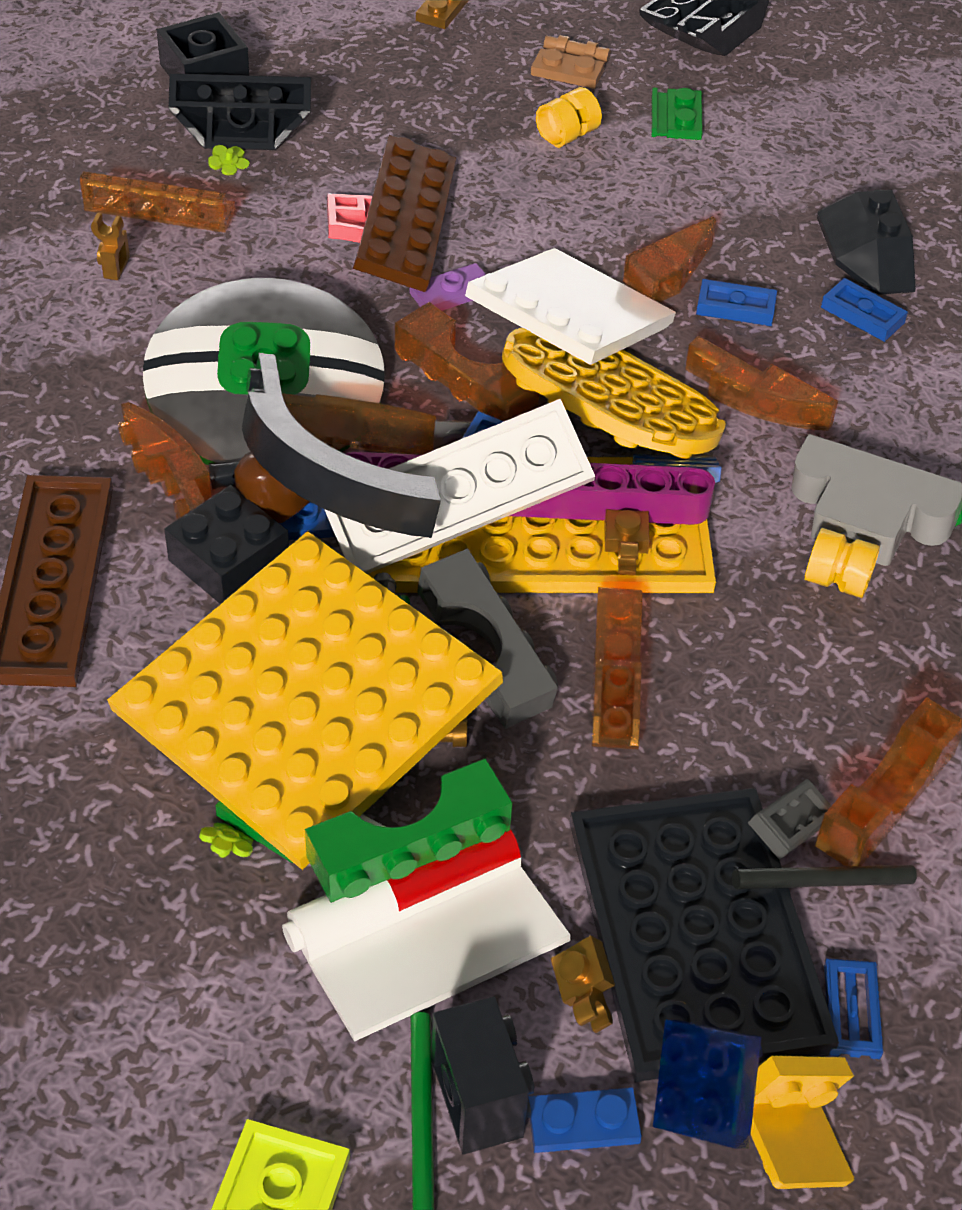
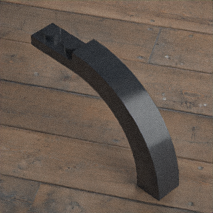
M258 353L256 368L250 367L248 370L246 385L248 396L242 432L250 452L259 464L271 476L300 497L341 517L386 531L432 538L441 503L435 478L398 472L363 462L328 446L314 437L295 420L285 405L275 355Z

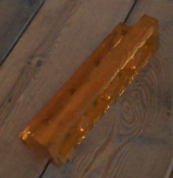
M85 171L80 176L84 211L224 233L235 212V201L226 200V193Z

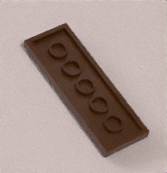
M388 136L353 269L426 293L431 278L456 157L448 155L440 149H430L415 144L408 138Z
M27 475L0 592V685L77 687L112 499V478Z

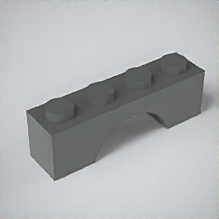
M465 549L421 567L417 592L437 624L457 625L471 629L480 634L492 647L497 661L494 666L502 671L503 683L485 700L506 729L552 708L558 689L557 678L553 670L548 665H543L535 653V646L528 632L525 630L521 631L516 624L506 598L498 596L492 587L489 573L484 564L476 562L470 551Z

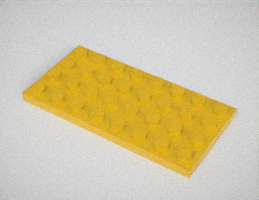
M587 457L589 463L632 465L633 457ZM517 516L504 517L368 574L373 579L378 573L390 574L391 578L396 582L395 593H418L421 567L468 549L476 562H481L486 567L491 585L496 593H714L716 584L707 519L700 524L694 525L649 523L650 542L648 554L638 553L636 575L618 574V552H605L604 521Z

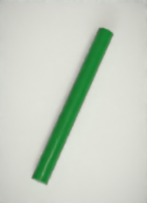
M417 1012L410 1016L412 1210H434L431 1015L425 1012Z

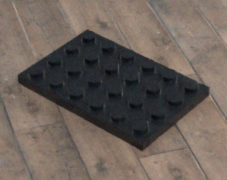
M756 788L571 812L570 827L598 939L602 941L615 983L611 987L634 1083L764 1063L771 1056L806 1057L830 1053L831 1049H836L839 1044L789 888L735 889L732 883V873L735 869L782 868L780 860L748 824L757 813L763 810Z

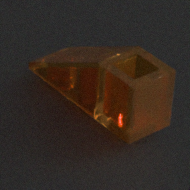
M710 217L626 255L623 282L628 287L658 303L679 294L712 247L716 219Z

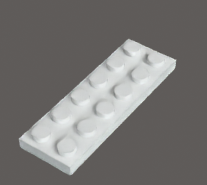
M561 399L390 468V470L435 478L441 503L432 538L386 531L341 517L328 510H325V513L344 558L366 574H369L592 482L595 479V474Z

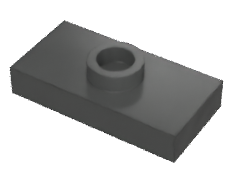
M806 779L757 813L748 824L776 857L781 860L827 826L839 814L811 781Z

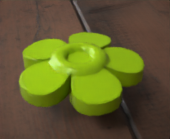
M217 145L213 148V156L208 158L209 166L214 170L222 168L221 172L224 175H233L237 172V168L245 169L249 166V161L242 158L244 150L237 146L227 149L223 145Z
M214 823L213 827H204L200 831L199 838L204 842L211 843L210 849L222 858L229 855L231 851L240 857H248L252 854L254 839L240 830H234L231 825Z

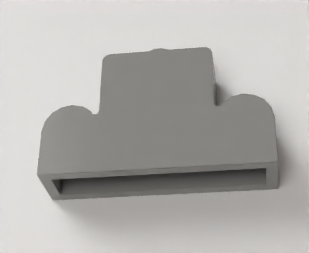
M808 434L796 456L791 487L793 494L805 503L817 504L811 531L812 539L816 540L821 528L844 534L848 543L860 539L878 545L880 550L876 563L883 566L891 564L906 532H910L916 541L924 545L934 546L946 542L951 536L962 511V483L811 434Z

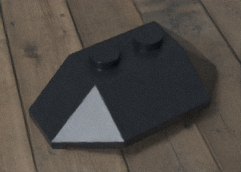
M170 74L168 108L205 149H213L217 145H223L227 149L237 146L243 150H276L311 114L312 80L311 77Z
M877 189L855 192L818 211L817 220L835 265L856 281L871 287L870 291L879 295L915 292L913 236L892 190Z

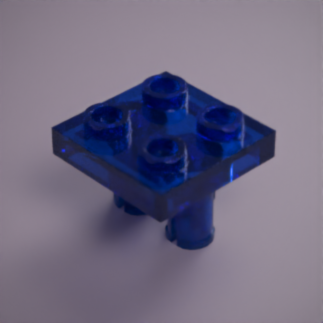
M665 1019L653 1127L734 1149H749L758 1067L762 1064V1062H759V1057H763L762 1047L760 1046L761 1037L681 1020Z

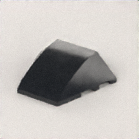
M651 0L639 9L640 16L647 23L665 34L705 52L726 56L761 28L769 0Z

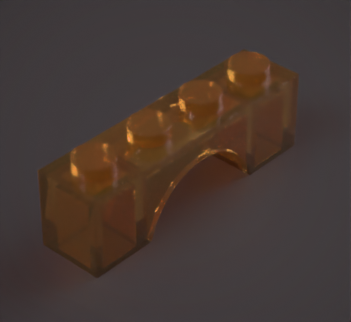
M432 303L424 304L395 322V350L399 357L404 361L410 360L419 366L431 381L438 380L449 388L452 395L458 401L465 400L478 411L504 422L538 407L539 393L519 387L516 384L517 378L511 374L503 362L496 364L479 363L460 355L454 349L456 321Z
M926 697L903 723L890 749L868 779L859 787L850 784L825 813L815 846L844 866H862L955 755L962 736V718Z

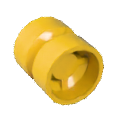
M578 87L562 95L560 98L540 106L536 111V124L541 137L557 148L597 129L602 119L601 108L592 92L583 87Z
M821 528L807 565L804 580L825 587L830 586L834 582L838 584L840 592L863 598L876 564L880 546L860 539L848 543L844 534Z

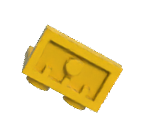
M771 1056L732 1089V1093L741 1111L742 1119L748 1127L762 1159L764 1170L776 1189L845 1187L854 1181L851 1169L821 1107L836 1099L838 1096L837 1090L854 1077L845 1057Z

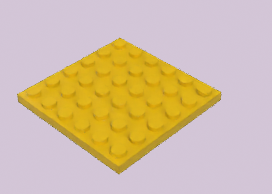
M307 531L108 698L107 701L114 713L303 870L309 864L305 844L306 828L350 811L360 817L503 683L502 671Z

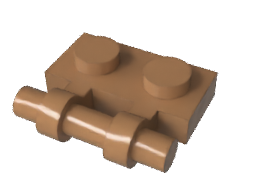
M546 35L544 49H540L531 66V75L595 89L604 72L605 62L609 61L611 49L599 47V43L588 41L585 44L570 41L568 36L559 35L556 38Z

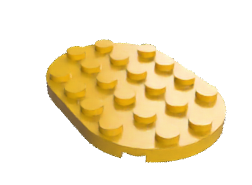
M522 327L512 331L506 339L502 351V360L506 368L517 378L516 384L519 387L538 392L548 398L549 403L561 399L565 410H569L581 417L580 420L585 425L602 429L614 435L613 439L615 442L622 446L635 448L639 445L671 453L682 459H690L693 454H701L713 450L720 442L725 429V420L716 417L719 409L709 399L695 389L624 350H620L589 365Z

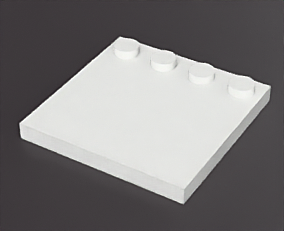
M556 248L468 282L465 294L466 297L589 365L667 328L673 322L676 314L675 311Z

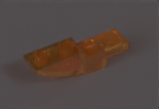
M697 336L689 343L685 370L709 383V397L745 414L786 426L828 431L832 427L838 400L773 364L762 372L700 336Z
M282 393L285 405L295 420L322 442L351 445L353 449L397 454L424 455L433 451L436 420L434 415L356 399L316 394L315 397Z
M130 402L121 404L123 421L118 422V430L124 446L131 444L133 446L130 453L137 473L145 472L150 485L161 482L167 497L174 495L176 500L173 501V507L177 520L210 499L212 496L209 471L192 446L174 428L146 409Z
M598 587L593 657V747L636 750L639 748L642 590Z

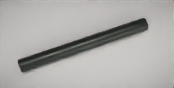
M913 865L735 869L732 873V883L735 889L914 884L917 879V872Z

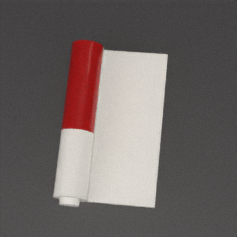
M511 828L510 831L505 832L495 841L489 843L480 842L460 850L457 855L448 860H436L418 867L404 878H391L371 886L366 892L357 897H344L330 903L327 895L319 897L288 911V922L282 924L283 933L290 949L293 952L302 950L316 978L354 1042L570 941V933L522 869L520 849Z

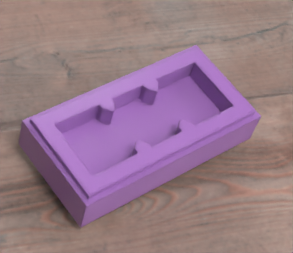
M477 263L431 277L426 293L410 288V294L428 316L473 301L465 296L468 282L486 274Z

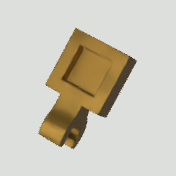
M97 213L91 224L93 234L102 241L97 251V262L99 265H102L103 277L105 279L119 280L130 257L127 231L122 230L124 222L121 216H116L110 227L103 222L102 213Z
M606 509L604 520L605 552H618V574L636 575L638 553L648 554L649 549L648 511Z
M590 935L550 959L563 1003L573 1006V1013L578 1025L583 1026L590 1022L593 1032L597 1033L613 1024L612 1015L606 1004L603 992L613 987L615 983L602 941Z

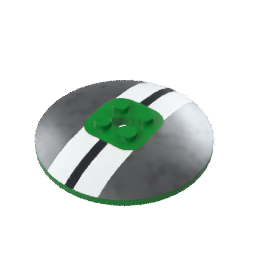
M240 279L210 287L193 295L173 309L154 332L145 353L143 364L145 398L155 422L173 444L206 465H209V463L239 461L245 454L250 452L244 440L242 423L248 396L246 389L248 370L250 367L256 368L254 362L258 359V353L275 355L282 396L286 407L295 420L314 437L325 444L332 443L333 448L340 452L351 447L368 430L375 419L383 397L385 375L381 350L372 331L363 319L352 308L333 295L316 287L286 279Z

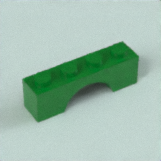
M483 759L442 775L441 796L437 805L426 817L413 824L402 827H381L364 821L350 811L306 828L305 844L307 859L330 903L344 897L354 898L366 892L371 886L391 878H404L418 867L436 860H448L457 855L460 850L480 842L489 843L497 840L505 832L510 831L512 801L487 760Z

